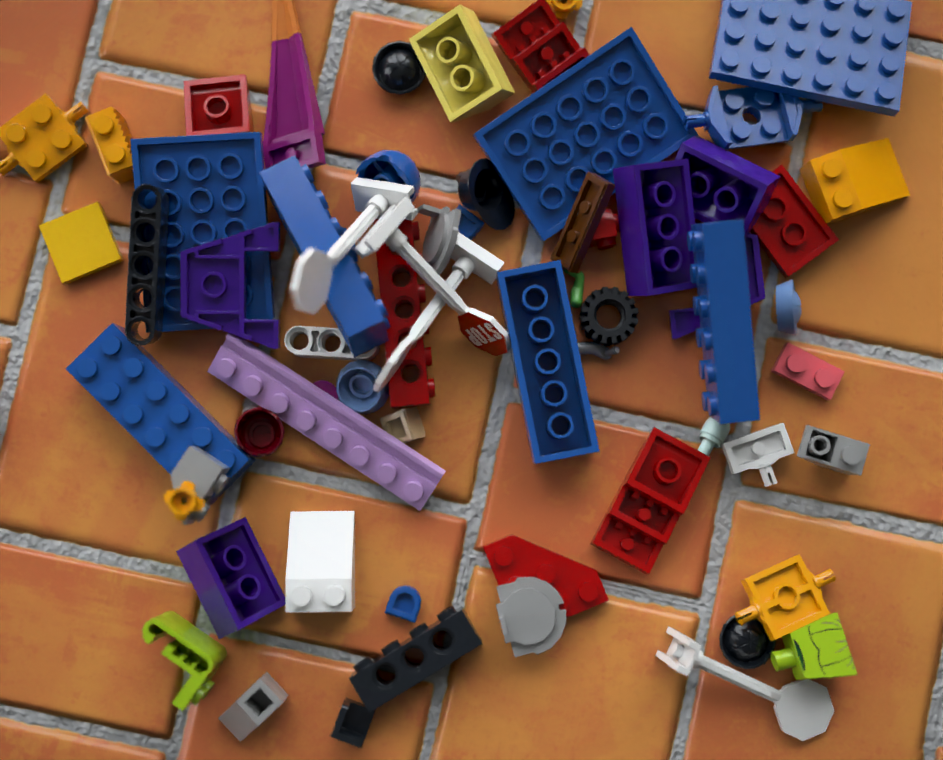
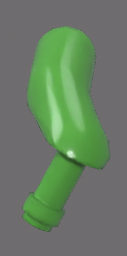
M564 269V273L576 278L571 289L570 305L573 308H579L583 302L584 274L582 271L576 274Z

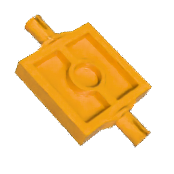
M43 94L0 127V138L5 143L10 154L0 162V173L5 176L19 165L28 172L35 182L39 183L88 146L78 133L75 122L89 113V110L80 101L69 111L65 112L54 103L48 94Z
M798 554L741 580V583L750 599L751 606L735 612L736 618L748 614V616L737 620L740 625H744L757 618L762 623L770 641L787 635L830 614L822 598L821 588L835 582L836 576L824 580L825 577L834 574L831 569H827L814 576L807 569L801 555Z

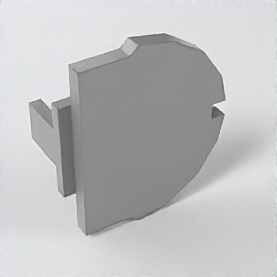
M422 204L417 208L418 213L431 217L423 243V258L440 275L448 264L456 245L461 210L455 208L449 212L450 208L446 206L439 209Z
M533 576L517 577L514 582L496 586L500 603L496 604L502 631L505 642H511L514 657L533 652L538 655L552 648L562 636L566 624V609H559V604L564 603L559 592L547 581Z

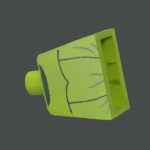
M837 612L826 615L782 636L785 648L770 652L774 669L781 671L792 668L796 680L857 675Z

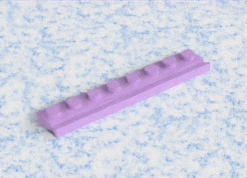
M227 334L224 344L221 345L207 371L259 406L272 411L283 422L419 511L423 508L446 470L237 335Z

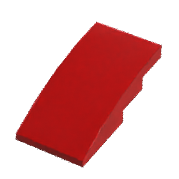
M536 0L490 34L532 93L589 56L586 48L579 46L564 21L559 22L546 0Z
M246 74L183 81L186 136L254 132Z
M653 427L590 544L644 574H650L663 545L667 544L680 515L684 514L711 457Z

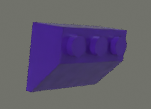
M697 135L682 142L675 160L688 158L694 217L703 223L743 219L744 237L746 238L766 208L780 176Z
M246 517L196 539L176 551L219 639L246 627L285 605V596Z

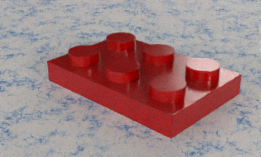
M781 164L772 171V173L780 176V179L766 208L750 232L751 234L758 235L760 246L786 279L839 239Z

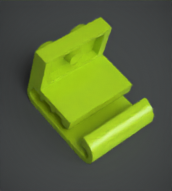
M167 611L148 620L143 626L142 635L148 645L166 636L167 633L176 638L175 641L165 647L161 654L191 674L172 702L173 705L184 711L191 704L197 706L201 699L204 700L215 685V682L211 679L226 659L227 651L223 645L174 611Z

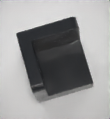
M345 698L330 737L362 748L375 710L369 713L363 703Z

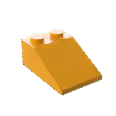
M889 138L839 149L811 159L799 169L813 206L828 225L910 196Z

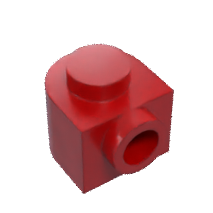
M605 209L589 248L597 246L598 250H605L617 245L615 239L617 233L620 232L619 219L617 214H612L611 209Z

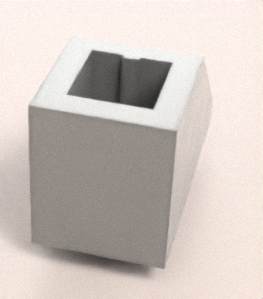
M805 425L797 457L817 466L846 475H862L870 444Z
M189 446L171 473L174 490L180 488L184 481H191L196 486L195 492L198 497L205 501L202 511H194L188 515L185 521H180L184 525L193 524L195 520L200 522L210 509V505L207 502L213 493L219 494L229 480L226 474L230 468L198 446ZM182 498V504L187 503L186 498Z
M266 672L218 719L241 742L268 718L289 695Z

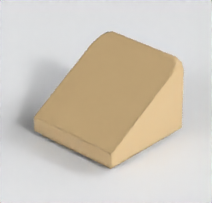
M417 407L403 409L380 418L383 430L404 444L426 436Z

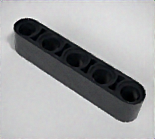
M149 184L138 186L133 191L131 198L125 334L132 344L138 346L155 343L159 340L163 331L169 197L163 189ZM150 192H154L157 196V203L153 208L148 209L144 202L145 196ZM151 224L155 229V237L147 242L143 237V229ZM146 257L151 258L154 264L152 272L148 275L141 269V263ZM144 289H147L152 295L151 304L147 307L141 304L139 298L140 293ZM141 322L147 323L150 327V335L147 339H143L138 333V326Z

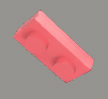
M789 342L784 344L771 369V372L825 400H831L845 372Z

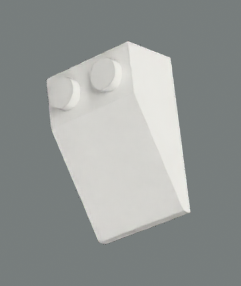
M291 511L285 579V613L352 612L355 608V511Z

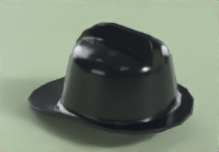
M489 159L477 160L471 169L460 172L456 176L458 196L464 207L478 212L484 222L495 230H504L511 225L515 214L514 198Z

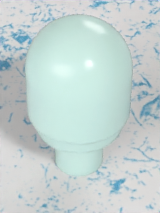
M710 416L700 431L699 438L702 442L698 451L709 456L714 447L719 448L730 432V423L719 424Z

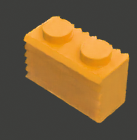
M108 107L86 116L85 120L107 175L117 184L134 179L131 139L133 136L127 128L126 119L113 107Z

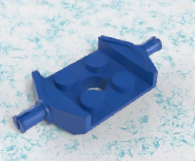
M718 85L712 87L709 93L705 112L696 115H685L683 124H685V129L703 127L704 131H708L714 144L725 150L790 142L798 134L803 113L821 112L823 103L816 100L803 101L797 96L753 87L719 91ZM750 113L754 115L757 123L748 124L744 121L742 114Z

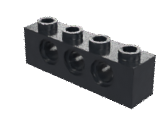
M453 605L437 615L439 620L430 626H427L425 622L409 632L411 637L404 642L399 643L398 639L381 649L383 653L381 656L374 660H371L370 656L353 666L355 671L351 674L349 680L369 713L482 644L480 635L462 606L456 610ZM438 631L448 632L452 637L451 643L445 647L438 646L433 640L435 633ZM411 648H418L422 651L424 659L416 664L411 663L406 658V651ZM383 665H389L395 670L396 676L392 680H384L379 676L378 668Z

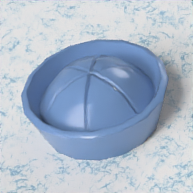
M791 279L776 285V314L778 331L796 335L797 323L801 317L802 307L801 299L797 292H795L794 280Z
M356 360L343 367L336 379V392L340 402L358 414H370L378 411L385 404L389 396V383L379 393L373 390L375 381L382 371L381 367L368 360Z

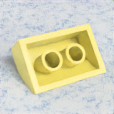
M459 4L409 39L451 123L490 110L515 94L473 10Z

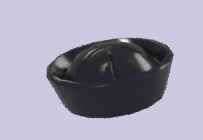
M390 42L379 49L373 60L372 70L374 79L381 88L389 93L399 95L410 93L420 86L426 75L409 42Z
M748 614L736 618L734 615L723 625L720 633V648L725 658L734 666L742 669H755L765 664L770 659V652L775 649L776 640L770 641L762 623L757 618L744 625H740L737 620L748 616Z

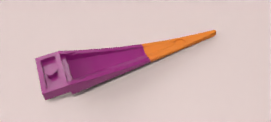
M272 0L271 63L263 137L265 169L294 155L301 166L306 164L311 169L326 164L322 136L325 135L294 0Z

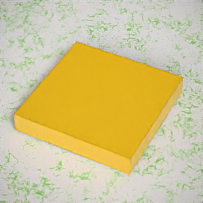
M98 201L39 225L62 284H69L124 261L102 205Z

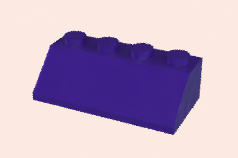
M688 158L614 168L613 175L614 184L616 185L615 192L627 293H629L627 296H651L697 288L696 283L692 284L690 278V264H695L694 252L689 251L687 245V232L691 231V224H695Z

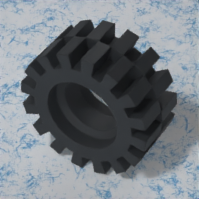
M602 287V289L595 290L586 298L581 306L579 320L581 321V330H584L585 336L588 339L591 338L595 343L604 344V346L617 345L634 332V328L638 323L637 314L639 312L638 308L634 306L636 303L634 299H630L627 296L629 293L626 291L621 292L617 287L612 289ZM612 305L620 312V322L616 327L607 329L598 323L596 314L601 306Z

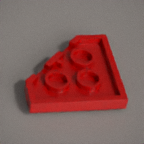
M513 534L483 546L498 586L514 582L517 577L533 576L547 581L559 592L564 602L559 604V609H566V618L609 601L598 572L594 568Z

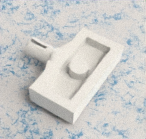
M779 423L721 444L731 474L747 469H759L764 487L778 483L771 464H774L781 457L795 453L784 423Z

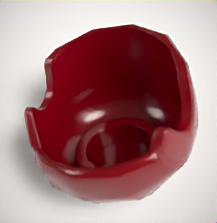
M263 407L246 410L237 419L234 430L238 446L245 453L254 457H264L275 453L282 445L285 433L281 419L275 413Z

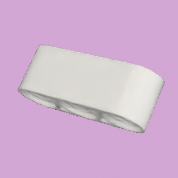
M294 326L287 331L284 338L286 348L294 355L302 358L371 361L379 354L380 350L379 345L371 349L370 352L354 358L339 328ZM299 334H306L309 339L308 345L302 350H296L293 345L295 337ZM330 336H338L341 340L340 347L334 352H329L325 349V341Z

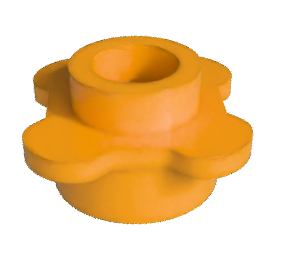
M546 0V2L555 10L557 19L565 20L569 13L581 9L582 0H566V4H562L561 0Z
M184 481L180 488L167 491L164 495V502L168 504L169 509L173 512L174 519L177 521H185L189 514L194 511L200 512L204 509L205 501L198 497L195 492L196 486L191 481ZM182 498L187 499L186 504H182Z

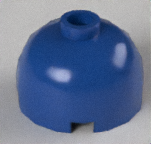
M381 150L367 157L357 168L356 174L359 173V178L414 186V193L410 196L411 203L415 201L419 194L421 186L419 170L415 162L400 151Z

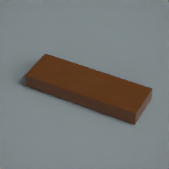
M587 171L550 258L552 261L561 260L564 269L571 273H578L614 191L615 184L596 173Z

